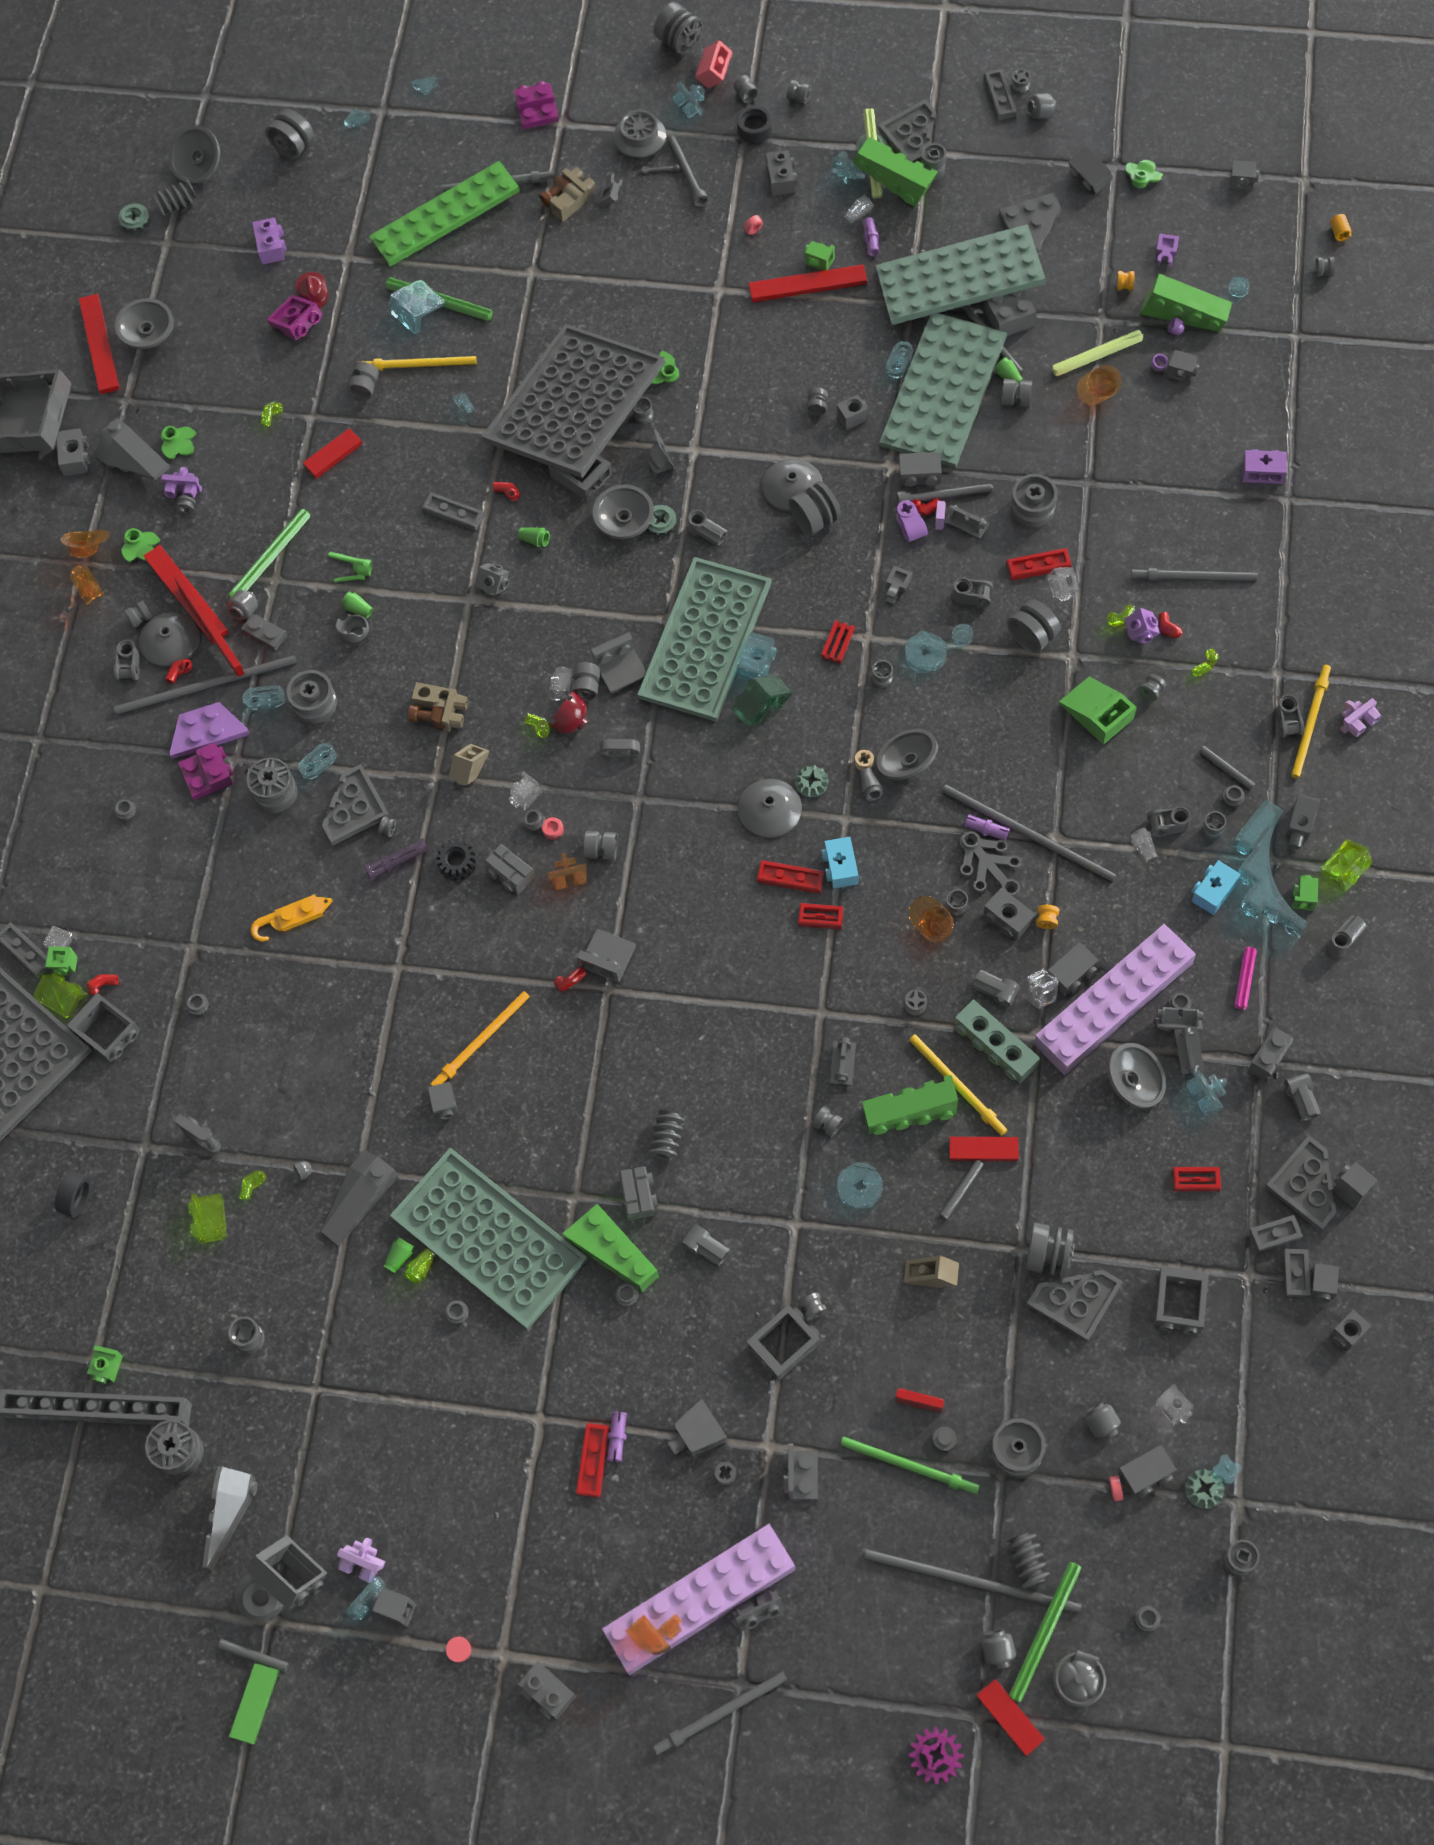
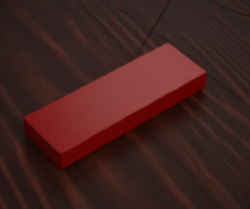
M349 428L304 461L303 465L317 479L363 445L362 440Z
M1067 548L1006 560L1011 581L1069 570L1072 567Z
M761 860L756 880L757 883L820 894L825 872Z
M949 1137L950 1161H1018V1137Z
M586 1423L576 1489L577 1496L600 1498L608 1433L610 1431L609 1425Z
M996 1679L976 1695L1025 1756L1045 1740Z

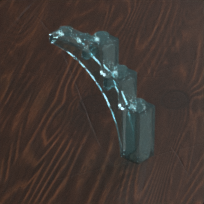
M1265 799L1238 833L1233 844L1241 854L1248 855L1239 867L1238 873L1241 874L1239 880L1243 884L1252 887L1242 899L1240 908L1247 916L1254 917L1257 920L1264 914L1269 921L1284 927L1288 934L1300 938L1304 934L1308 923L1299 917L1281 896L1273 880L1269 862L1271 836L1280 822L1284 811Z

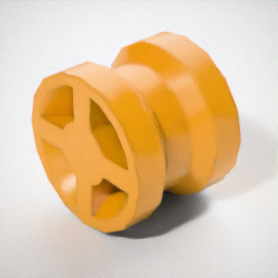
M1118 271L1117 291H1122L1123 289L1128 291L1134 290V271H1129L1128 273Z
M1053 905L1038 906L1037 913L1039 918L1036 919V926L1042 929L1057 928L1058 921L1056 917L1059 915V908Z

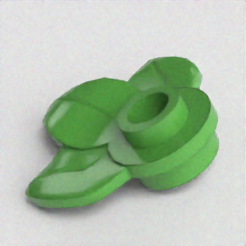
M1142 160L1138 165L1129 162L1125 167L1126 174L1131 176L1132 185L1137 188H1144L1149 182H1157L1163 176L1162 173L1154 171L1155 164L1150 160Z
M661 351L659 356L664 357L665 364L651 384L670 383L679 377V370L675 366L674 357L665 351Z
M174 426L165 427L161 434L163 454L168 459H173L177 453L184 456L192 454L194 446L190 439L196 435V432L190 427L179 429Z
M135 528L129 529L124 535L125 544L122 547L124 559L127 562H132L138 557L140 560L146 561L143 555L153 549L152 546L160 542L159 537L152 532L142 533Z

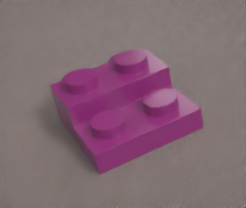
M540 81L535 86L527 87L522 85L517 90H514L523 129L559 121L550 82Z
M292 294L266 320L270 326L282 330L286 337L297 341L307 334L311 326L320 322L323 314L316 303Z
M216 743L196 750L197 755L178 762L194 800L233 784L230 777L234 775L229 763H224L223 759L227 757L222 746L217 747Z

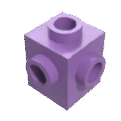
M1139 608L1124 618L1128 628V636L1133 641L1143 644L1149 643L1155 636L1160 634L1157 626L1158 621L1151 611Z

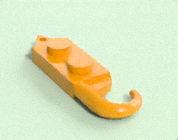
M314 894L274 910L275 912L258 918L253 922L250 929L251 936L260 942L268 941L269 938L267 936L261 937L257 933L261 926L270 923L277 931H287L322 917L323 912L333 901L331 898L316 897Z

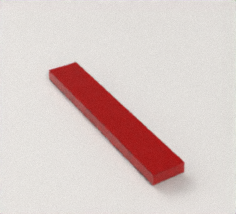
M863 264L749 282L752 302L866 285L867 276Z
M97 293L79 298L99 392L104 394L120 390L99 295Z
M161 545L143 555L147 563L212 644L214 641L179 590L174 580V577L177 575H182L222 637L229 633L228 629Z
M179 574L174 577L179 590L237 677L244 675L241 664L182 575Z

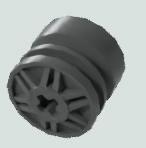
M675 2L663 8L654 25L655 37L668 44L670 48L679 54H686L691 51L699 41L703 30L701 19Z
M821 481L816 482L813 487H808L806 493L800 492L788 500L789 508L795 521L802 531L809 536L824 528L823 523L830 525L841 517V510L835 496L827 485Z
M270 757L261 759L251 766L246 776L247 786L258 807L269 813H279L290 808L296 801L298 791L286 763L280 759Z
M1034 1222L1026 1271L1041 1273L1044 1265L1049 1264L1050 1275L1054 1276L1056 1266H1060L1059 1277L1065 1278L1073 1259L1075 1247L1074 1230L1067 1229L1064 1239L1061 1238L1062 1227H1058L1053 1237L1050 1236L1049 1225Z
M167 1420L160 1422L152 1428L145 1443L146 1456L150 1462L169 1476L182 1477L189 1475L197 1469L203 1458L204 1448L202 1440L195 1431L181 1421ZM169 1444H176L174 1448L168 1449Z

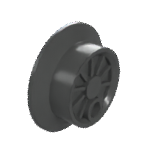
M634 110L625 114L616 126L613 134L614 144L620 152L627 156L636 158L647 157L662 148L666 140V130L664 125L652 113L645 110Z

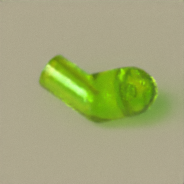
M272 401L264 406L261 425L271 426L272 415L280 414L283 411L282 403Z
M1127 604L1121 614L1110 612L1107 615L1108 624L1113 627L1125 625L1124 618L1135 611V607Z
M1212 648L1206 651L1205 656L1207 660L1192 668L1194 676L1198 677L1213 669L1219 660V653H1216L1215 649Z
M531 713L526 715L525 723L534 725L538 736L544 738L549 735L550 728L545 718Z
M257 1170L244 1177L239 1195L240 1199L250 1200L252 1189L261 1185L266 1179L263 1171Z

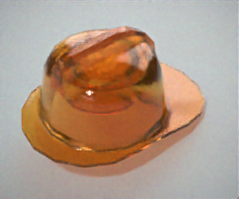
M1102 365L1095 368L1079 380L1077 384L1079 398L1088 405H1096L1105 401L1119 391L1122 385L1121 374L1117 368L1111 365Z
M105 530L73 531L64 534L61 537V542L68 547L71 556L88 558L96 554L98 545L105 542L110 537V533Z
M921 896L913 901L909 909L910 921L926 939L939 943L952 935L953 917L938 900L930 896Z

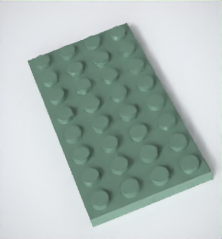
M1028 224L876 265L891 325L1046 284L1044 272Z
M939 313L930 315L881 437L880 446L905 454L940 452L941 464L956 468L1007 338V332Z
M694 557L637 694L638 699L717 722L769 592L772 579Z
M452 1148L447 1150L390 1215L395 1222L527 1330L588 1260L584 1254Z

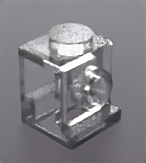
M1073 567L1054 568L1046 576V580L1050 583L1053 598H1059L1060 601L1070 600L1079 590Z
M566 667L555 668V675L551 676L549 686L551 700L565 701L567 698L572 699L570 695L572 681H574L572 679V669Z
M523 772L521 774L522 779L515 782L511 787V796L508 800L513 806H520L523 810H526L542 792L540 784Z
M1045 969L1027 977V981L1030 982L1028 1001L1039 1009L1056 1001L1058 979Z
M1175 1384L1167 1389L1154 1404L1174 1426L1179 1421L1185 1423L1193 1415L1191 1410L1194 1405L1177 1389ZM1177 1401L1181 1405V1408H1175L1173 1406V1402Z

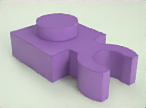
M1159 234L1156 254H1158L1157 266H1160L1161 261L1165 260L1168 262V267H1171L1173 257L1176 256L1179 236Z

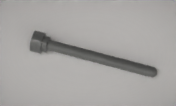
M670 135L668 141L693 191L692 200L695 206H704L708 203L709 198L706 192L699 188L675 136Z
M983 484L917 494L901 491L896 492V501L898 506L900 502L905 500L911 502L913 500L926 501L935 498L941 499L991 492L993 485Z

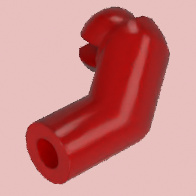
M493 483L494 492H504L512 501L519 498V490L513 483Z
M935 498L928 504H921L919 500H913L912 502L919 515L928 516L937 510V502L939 500Z
M1167 612L1159 613L1158 619L1161 633L1171 638H1180L1183 633L1182 628L1169 621V614Z
M189 659L174 662L165 677V681L174 684L178 675L187 673L192 669V662Z
M578 967L565 979L562 976H558L554 980V986L558 987L557 990L565 991L586 976V971L582 967Z
M99 974L87 982L88 994L95 995L99 993V987L102 985H118V975Z

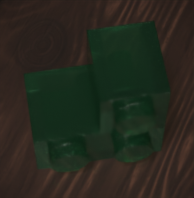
M778 676L754 677L747 682L743 693L735 699V704L731 710L746 726L759 725L770 709L782 708L793 692Z

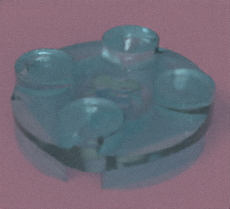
M919 631L906 644L905 657L907 663L917 672L927 673V671L931 670L936 671L946 661L947 645L936 634ZM922 650H930L929 652L931 654H926L925 656H923Z
M854 1163L839 1174L837 1191L840 1200L849 1207L855 1209L871 1208L881 1197L883 1181L876 1169L870 1164ZM859 1181H863V1185L866 1186V1188L862 1189L861 1191H858L856 1187H853V1185L858 1184Z

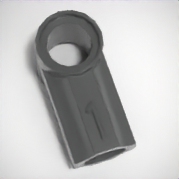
M695 510L689 514L688 531L691 535L701 536L716 546L723 543L727 535L726 529L707 519L703 511Z
M1351 915L1342 927L1333 933L1327 945L1328 953L1335 958L1343 957L1350 946L1367 928L1364 920L1359 916ZM1335 942H1339V943H1341L1343 946H1339V945H1337Z
M980 970L972 988L993 997V1000L999 1005L1009 1008L1020 990V985L1011 979H1000Z
M1306 1073L1285 1079L1286 1093L1290 1099H1293L1301 1121H1309L1320 1116L1321 1112L1313 1094L1314 1088L1309 1074Z
M694 1224L681 1242L682 1246L695 1255L700 1254L719 1267L726 1260L730 1249L710 1237L711 1235L705 1229Z

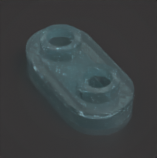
M902 341L894 346L886 363V373L890 377L899 378L905 374L913 357V346L910 343Z
M277 685L250 688L243 694V702L250 710L279 707L286 699L283 689Z
M322 743L304 757L298 766L302 777L314 779L336 760L334 747L329 743Z
M379 1576L374 1578L349 1606L346 1615L353 1621L356 1619L362 1620L370 1610L368 1607L371 1605L375 1594L380 1592L382 1587L385 1588L386 1582Z

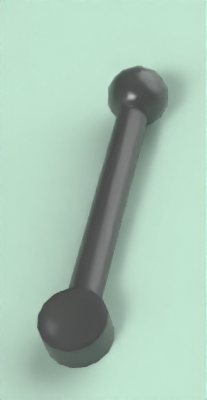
M679 164L670 167L648 168L643 166L641 168L644 175L656 171L674 170L679 172L681 170Z

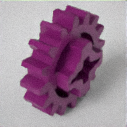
M934 1727V1731L931 1734L928 1729H924V1737L919 1734L916 1735L918 1744L911 1743V1747L915 1749V1752L909 1753V1757L915 1759V1762L911 1764V1768L918 1767L919 1770L916 1776L919 1777L924 1774L926 1783L930 1778L934 1779L935 1785H938L940 1778L945 1783H948L949 1774L954 1778L957 1776L954 1768L961 1769L962 1767L957 1762L958 1759L964 1757V1754L957 1753V1750L962 1745L953 1743L956 1738L955 1735L950 1738L947 1737V1729L942 1734L938 1733L937 1727ZM930 1739H938L934 1745H923ZM946 1743L952 1750L953 1758L946 1753L944 1748ZM941 1745L940 1756L943 1757V1760L938 1759L934 1766L931 1767L933 1761L929 1752L934 1753L938 1746ZM919 1754L926 1758L928 1763L926 1769L920 1762ZM942 1765L949 1767L942 1773H935L936 1768Z

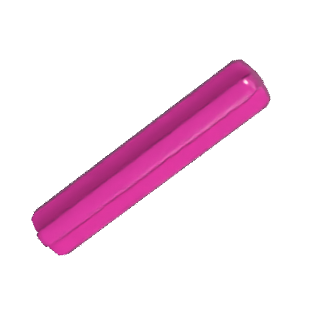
M1246 947L1243 953L1234 1004L1236 1009L1245 1010L1248 1004L1256 957L1255 948Z

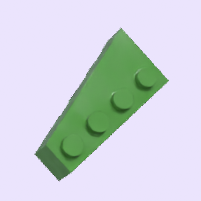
M871 137L866 140L853 161V164L858 169L869 174L875 181L880 182L889 191L897 194L906 203L914 207L917 206L938 172L934 169L930 171L924 169V164L918 161L913 163L907 160L906 155L902 153H893L890 147Z
M1158 274L1145 295L1140 314L1168 321L1176 317L1181 319L1186 325L1220 332L1227 322L1232 302Z
M952 1075L944 1077V1082L934 1084L932 1080L925 1082L924 1086L917 1090L909 1087L902 1089V1091L898 1092L897 1096L889 1093L863 1101L862 1111L868 1134L880 1135L893 1128L903 1130L911 1124L925 1125L930 1123L931 1120L939 1118L940 1120H948L957 1113L958 1097Z
M598 1204L562 1233L564 1239L571 1245L579 1249L586 1256L597 1261L604 1268L615 1273L625 1282L634 1285L640 1292H643L659 1278L657 1269Z

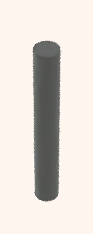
M1203 746L1199 751L1200 754L1250 791L1256 785L1207 747Z
M976 1160L940 1213V1217L944 1220L949 1218L984 1166L981 1161Z
M223 1639L220 1640L218 1649L286 1672L289 1666L288 1662Z

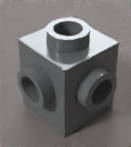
M484 564L478 569L474 586L483 589L489 595H496L507 589L509 571L504 570L498 564Z

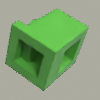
M811 241L810 245L807 244L804 249L805 265L821 271L828 270L835 258V246L827 247L822 243Z
M1309 875L1299 876L1298 884H1294L1293 897L1295 898L1291 909L1314 911L1318 902L1319 878H1312Z
M49 946L45 967L51 968L58 975L75 973L78 957L71 947Z
M95 1345L87 1374L92 1377V1381L100 1384H105L106 1381L114 1382L123 1355L117 1350ZM102 1361H105V1366L100 1368Z

